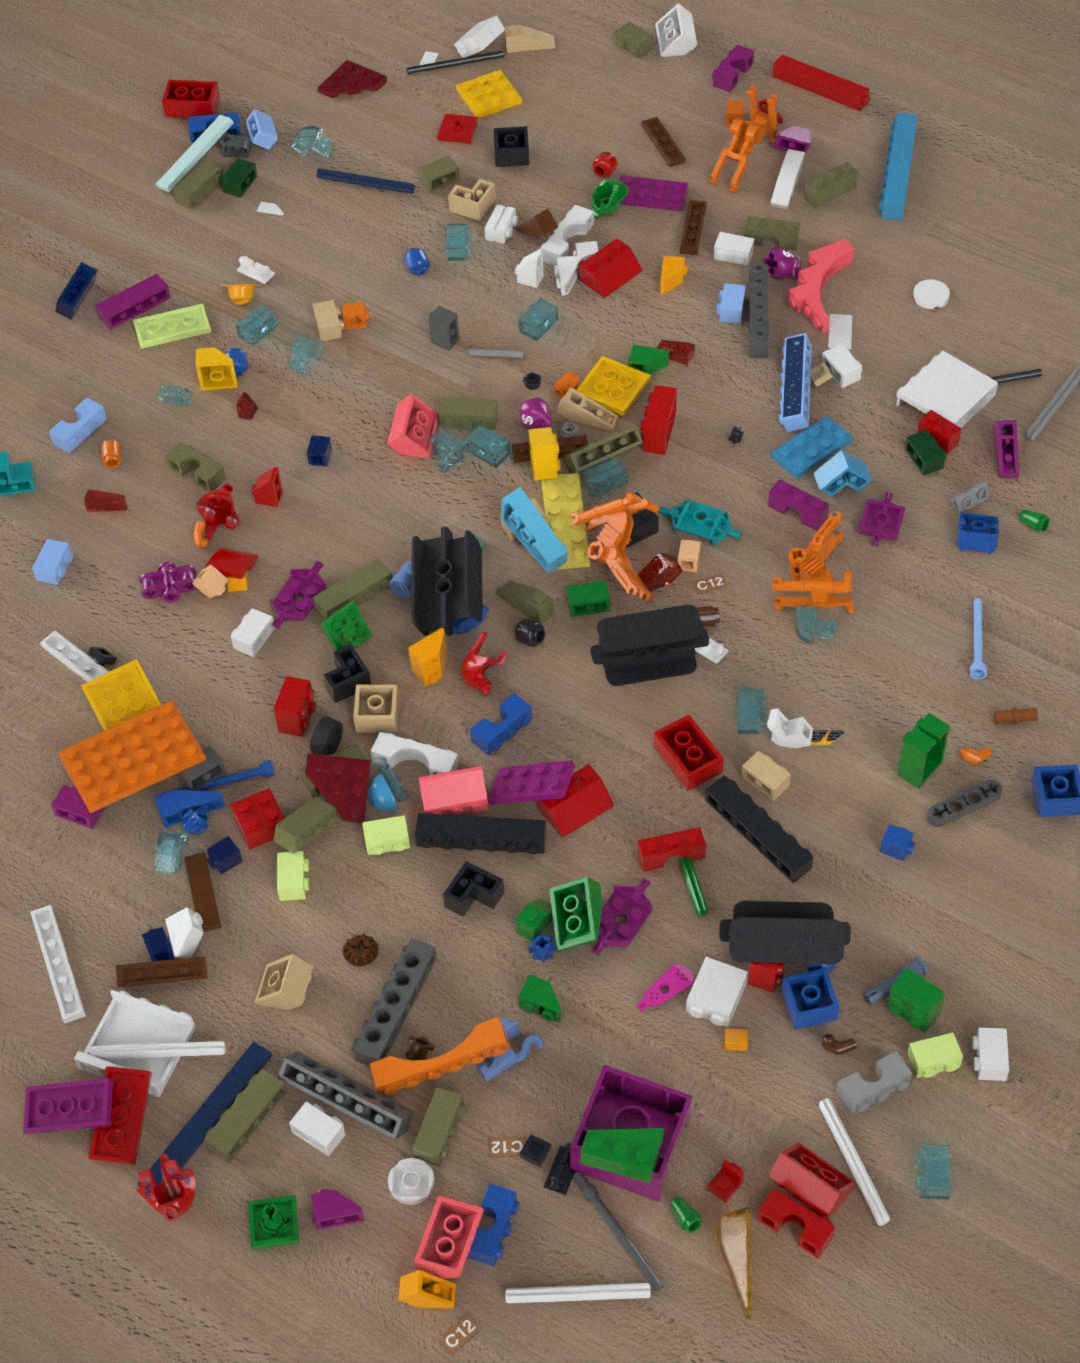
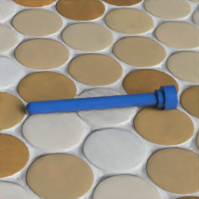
M264 761L258 768L216 778L199 791L260 775L267 778L273 777L275 773L272 761ZM181 787V788H178V789H176V790H188V789H187L186 787Z

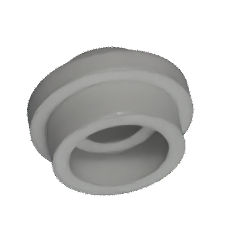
M566 422L560 428V435L563 438L574 437L579 434V429L573 422Z

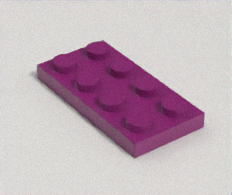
M620 175L619 181L625 183L629 189L627 196L621 200V205L683 212L688 183Z
M572 760L500 767L487 800L491 805L564 798L575 769V764Z
M105 1078L26 1087L23 1133L29 1135L111 1126L113 1080Z

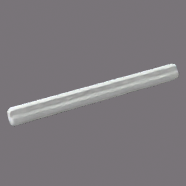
M224 1041L91 1046L89 1055L100 1059L225 1054L226 1046Z
M826 1098L820 1101L819 1108L879 1226L887 1224L890 1217L831 1099Z
M649 1283L507 1288L505 1300L506 1303L649 1298L651 1289Z

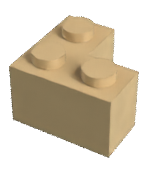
M479 179L472 189L456 185L448 195L449 211L481 221L496 200L495 183Z

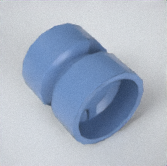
M410 561L406 562L399 570V573H396L389 582L391 590L404 599L410 598L412 594V562Z

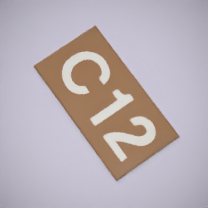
M723 574L692 581L698 594L728 586Z
M526 1137L488 1138L489 1157L520 1156V1152L526 1143Z
M466 1314L438 1341L452 1355L481 1328Z

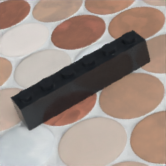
M724 775L706 788L705 801L792 883L812 869L813 856L811 852L799 845L793 835L785 832L778 821L771 819L764 808L757 806L749 794L742 792L735 781L728 779Z
M418 813L415 838L416 845L423 848L439 847L444 849H465L467 851L485 850L488 852L506 851L508 853L544 854L547 830L546 820Z

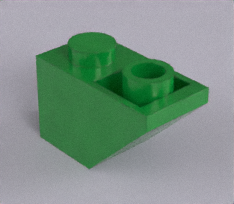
M633 344L628 359L629 367L650 375L669 365L668 350Z
M529 974L518 995L519 1007L527 1013L541 1015L547 1021L560 1023L562 1020L561 1007L551 983Z

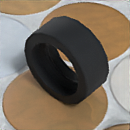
M323 717L313 731L310 741L311 752L321 755L334 754L343 735V724L330 717Z

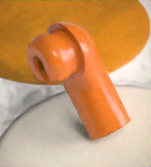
M200 521L196 523L193 539L197 548L205 549L208 540L202 537L206 523Z

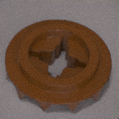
M364 933L359 936L354 934L353 938L347 939L345 946H343L344 958L353 966L369 965L378 955V944L372 936H366ZM363 944L366 950H362L358 956L357 949L355 948H359Z

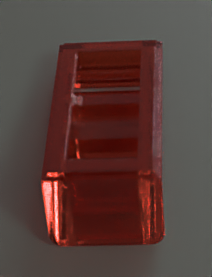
M661 340L657 346V349H662L663 346L666 347L665 350L669 351L670 360L685 365L689 364L695 354V344Z
M88 489L84 498L87 512L127 511L128 509L124 495Z

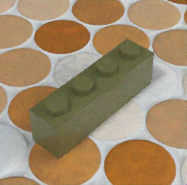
M636 425L628 426L563 455L569 472L578 473L642 444L643 440Z
M378 558L314 596L315 609L326 620L350 601L355 602L358 607L390 588L389 582L393 578L392 572Z
M263 1068L258 1074H254L247 1088L239 1092L233 1105L222 1113L220 1121L216 1126L211 1127L207 1131L204 1139L207 1149L227 1163H230L287 1093L284 1082Z

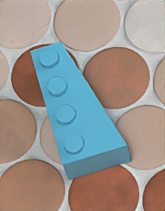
M520 487L503 497L501 520L543 569L549 574L567 563V547L560 542L523 489Z

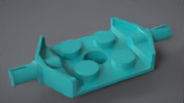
M689 499L677 507H673V509L662 506L659 512L672 518L674 534L676 529L712 540V546L727 536L740 539L742 531L732 529L727 511ZM699 516H703V517H705L706 519H704V520H698L697 518H698Z

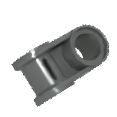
M223 134L219 138L221 155L225 157H249L253 144L250 137Z

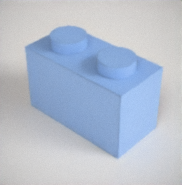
M254 109L246 120L251 141L253 144L269 150L278 138L272 117Z
M724 283L723 291L720 290L719 301L721 303L717 304L716 314H720L719 322L741 324L746 295L745 285Z
M51 539L46 540L32 567L36 581L55 585L59 584L61 578L65 576L68 564L73 560V552H71L69 543Z

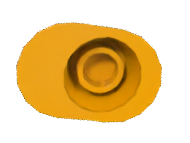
M255 284L220 285L227 287L230 299L237 305L248 304L253 299L254 288L258 287Z

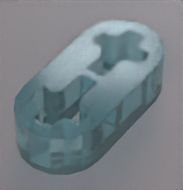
M170 385L160 386L157 393V398L161 402L176 405H189L193 397L191 390Z

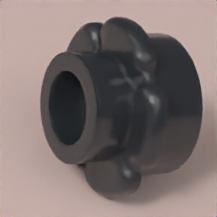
M529 373L523 378V383H525L527 389L535 390L540 386L541 377L536 373Z
M734 426L728 439L733 444L736 441L740 443L744 434L741 431L742 427Z

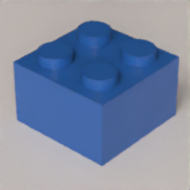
M1078 765L1035 767L1031 783L1038 816L1080 815V774Z
M826 968L782 978L781 992L794 1030L838 1020L840 1006Z

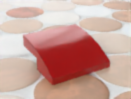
M222 548L209 559L204 568L212 565L226 577L242 579L247 570H252L258 555Z

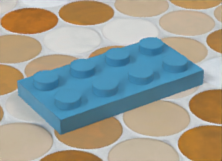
M825 416L771 452V458L794 478L798 479L853 441V436L828 416Z

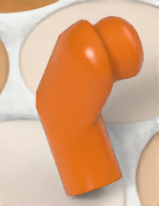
M964 747L960 749L959 756L964 761L978 764L992 756V752L988 747L980 751Z

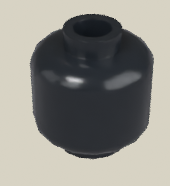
M526 618L516 625L515 636L519 643L536 647L543 642L545 630L540 622Z

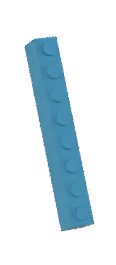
M897 112L896 119L892 121L890 141L893 142H889L888 152L891 153H887L886 164L889 165L885 166L884 175H887V177L884 176L882 186L886 188H882L881 199L884 200H880L879 211H882L881 218L903 220L918 114Z

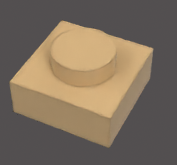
M824 362L811 369V378L816 387L833 378Z

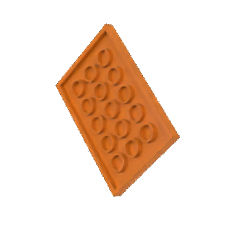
M172 700L58 751L59 758L89 813L95 812L206 760L204 752Z

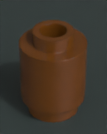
M697 607L703 627L714 626L715 623L720 622L718 607Z

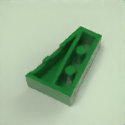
M664 1128L587 1130L581 1149L580 1164L651 1183L663 1142Z

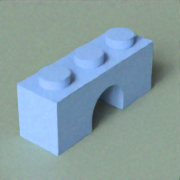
M88 397L74 408L78 422L66 423L61 420L49 431L52 444L67 453L78 447L84 439L90 436L107 419L104 407Z

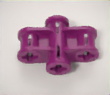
M163 562L159 564L158 571L145 573L140 576L139 580L143 587L141 594L146 599L162 597L163 601L167 603L176 602L180 599V593L197 589L192 584L196 579V568L191 565L176 568L172 562Z

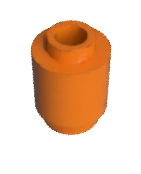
M574 372L565 373L553 385L554 393L562 398L570 388L576 389L580 383L578 375Z
M115 440L103 442L101 445L102 462L107 468L118 467L121 462L120 443Z

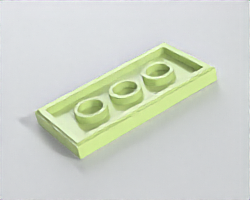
M203 304L133 320L141 349L211 332Z

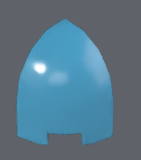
M380 774L372 779L374 783L368 787L367 799L375 809L384 812L398 810L394 796L383 775Z

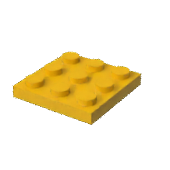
M501 70L456 85V91L478 119L522 104L521 96Z
M602 356L576 391L608 410L624 416L650 382L651 375Z
M137 659L81 685V689L104 731L161 705Z

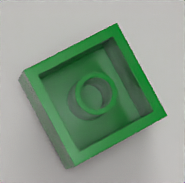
M906 968L891 986L887 1008L893 1015L906 1020L914 1029L925 1033L941 1013L945 992L909 968Z

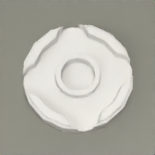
M934 279L919 282L913 291V298H915L917 305L926 309L942 308L948 303L950 297L949 288L946 284Z
M402 1159L389 1172V1191L394 1199L402 1204H419L428 1199L434 1190L435 1179L433 1170L421 1159Z

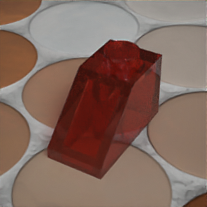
M659 552L637 575L647 589L652 591L671 584L683 570L674 556Z

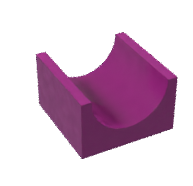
M603 1065L571 1144L570 1169L575 1170V1172L581 1171L583 1175L659 1202L678 1139L683 1128H687L690 1120L693 1096ZM664 1128L663 1142L651 1183L580 1164L581 1149L587 1130Z

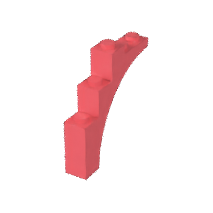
M846 238L809 252L808 268L799 271L798 286L789 289L788 305L797 314L804 312L805 316L809 317L814 327L822 334L829 332L830 318L823 309L820 292L834 273L853 263L855 249Z

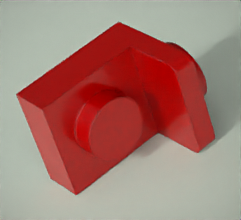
M724 1160L722 1169L707 1185V1190L724 1203H727L743 1184L744 1173L737 1164Z

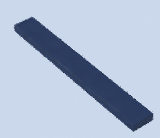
M253 1041L163 1153L167 1154L170 1160L176 1159L178 1166L182 1169L204 1142L207 1131L211 1127L216 1126L220 1121L222 1113L233 1105L238 1093L247 1088L252 1076L258 1074L272 1057V1053ZM160 1157L150 1168L156 1185L161 1184L163 1180Z

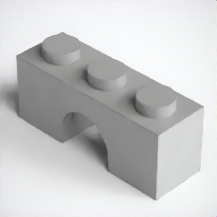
M897 1051L877 1061L875 1073L878 1075L879 1081L874 1083L866 1082L856 1072L837 1083L836 1093L850 1114L857 1111L863 1112L869 1108L870 1104L877 1100L878 1102L884 1101L894 1091L900 1092L909 1086L912 1073Z

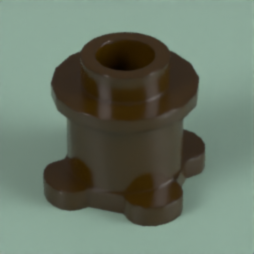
M410 1036L408 1041L412 1044L410 1050L406 1051L405 1056L408 1060L413 1061L427 1060L428 1051H433L435 1046L430 1044L429 1040L425 1037Z

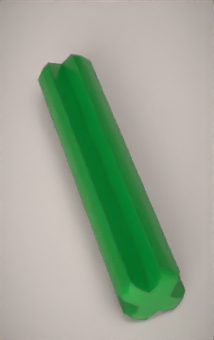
M682 859L680 865L696 914L699 917L708 914V907L692 859Z

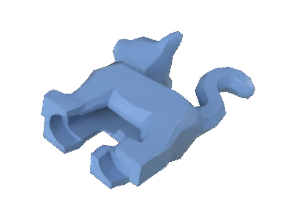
M505 1017L500 1018L505 1026L508 1039L522 1035L521 1031L517 1030L519 1026L518 1021L513 1022ZM535 1035L526 1037L522 1042L521 1052L515 1053L510 1049L501 1056H491L487 1063L477 1064V1070L488 1081L499 1075L503 1070H509L517 1062L529 1056L531 1044H536L542 1049L544 1041L541 1037Z

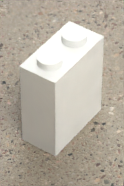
M496 15L477 23L454 45L462 58L485 49L505 28Z
M705 957L687 998L686 1012L693 1017H702L710 1020L715 1025L728 1027L747 984L748 972Z

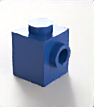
M889 824L881 842L880 853L905 861L907 854L911 855L915 847V842L912 841L914 833L905 828Z

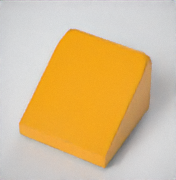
M247 571L242 579L227 577L228 592L246 591L248 589Z
M725 1028L724 1050L747 1051L748 1029Z

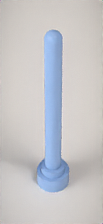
M979 598L974 600V662L970 666V676L974 679H983L987 676V667L982 662V601Z

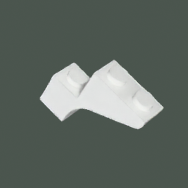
M597 241L575 243L576 251H573V256L557 258V265H554V275L558 276L556 278L557 289L561 290V296L568 295L579 276V265L598 252Z

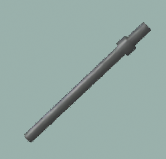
M581 1171L577 1172L573 1178L583 1190V1196L587 1201H591L654 1290L657 1292L662 1289L664 1285L600 1199L598 1190L594 1185L589 1184Z

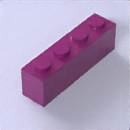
M155 274L97 304L98 317L111 330L170 299L169 287L158 274Z

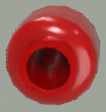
M602 152L593 161L592 166L597 176L607 178L617 169L618 162L613 154Z

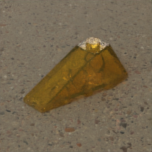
M744 1207L720 1217V1225H715V1239L720 1240V1249L746 1319H751V1207Z

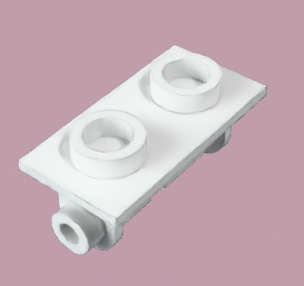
M247 256L239 258L241 266L237 271L262 284L268 282L275 275V272L271 271L268 266L258 262L254 263Z
M711 638L709 639L708 646L695 648L696 652L715 664H718L729 652V650L724 648L723 644H719Z

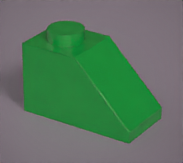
M543 899L528 903L516 918V932L532 941V937L540 936V933H543L553 920L551 904Z

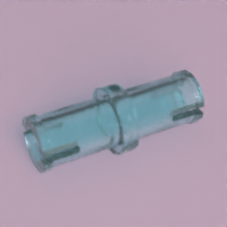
M390 764L381 765L378 768V773L383 775L398 802L400 800L401 802L405 801L409 794L401 784V778L395 775Z

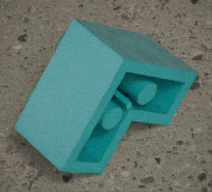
M0 452V496L36 491L35 472L32 463L12 464L9 453Z

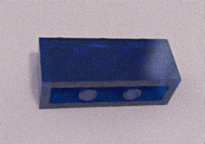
M81 262L59 296L55 312L72 320L94 285L98 270Z

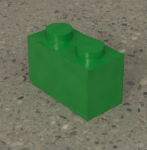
M606 580L566 586L567 602L571 617L610 611V597Z

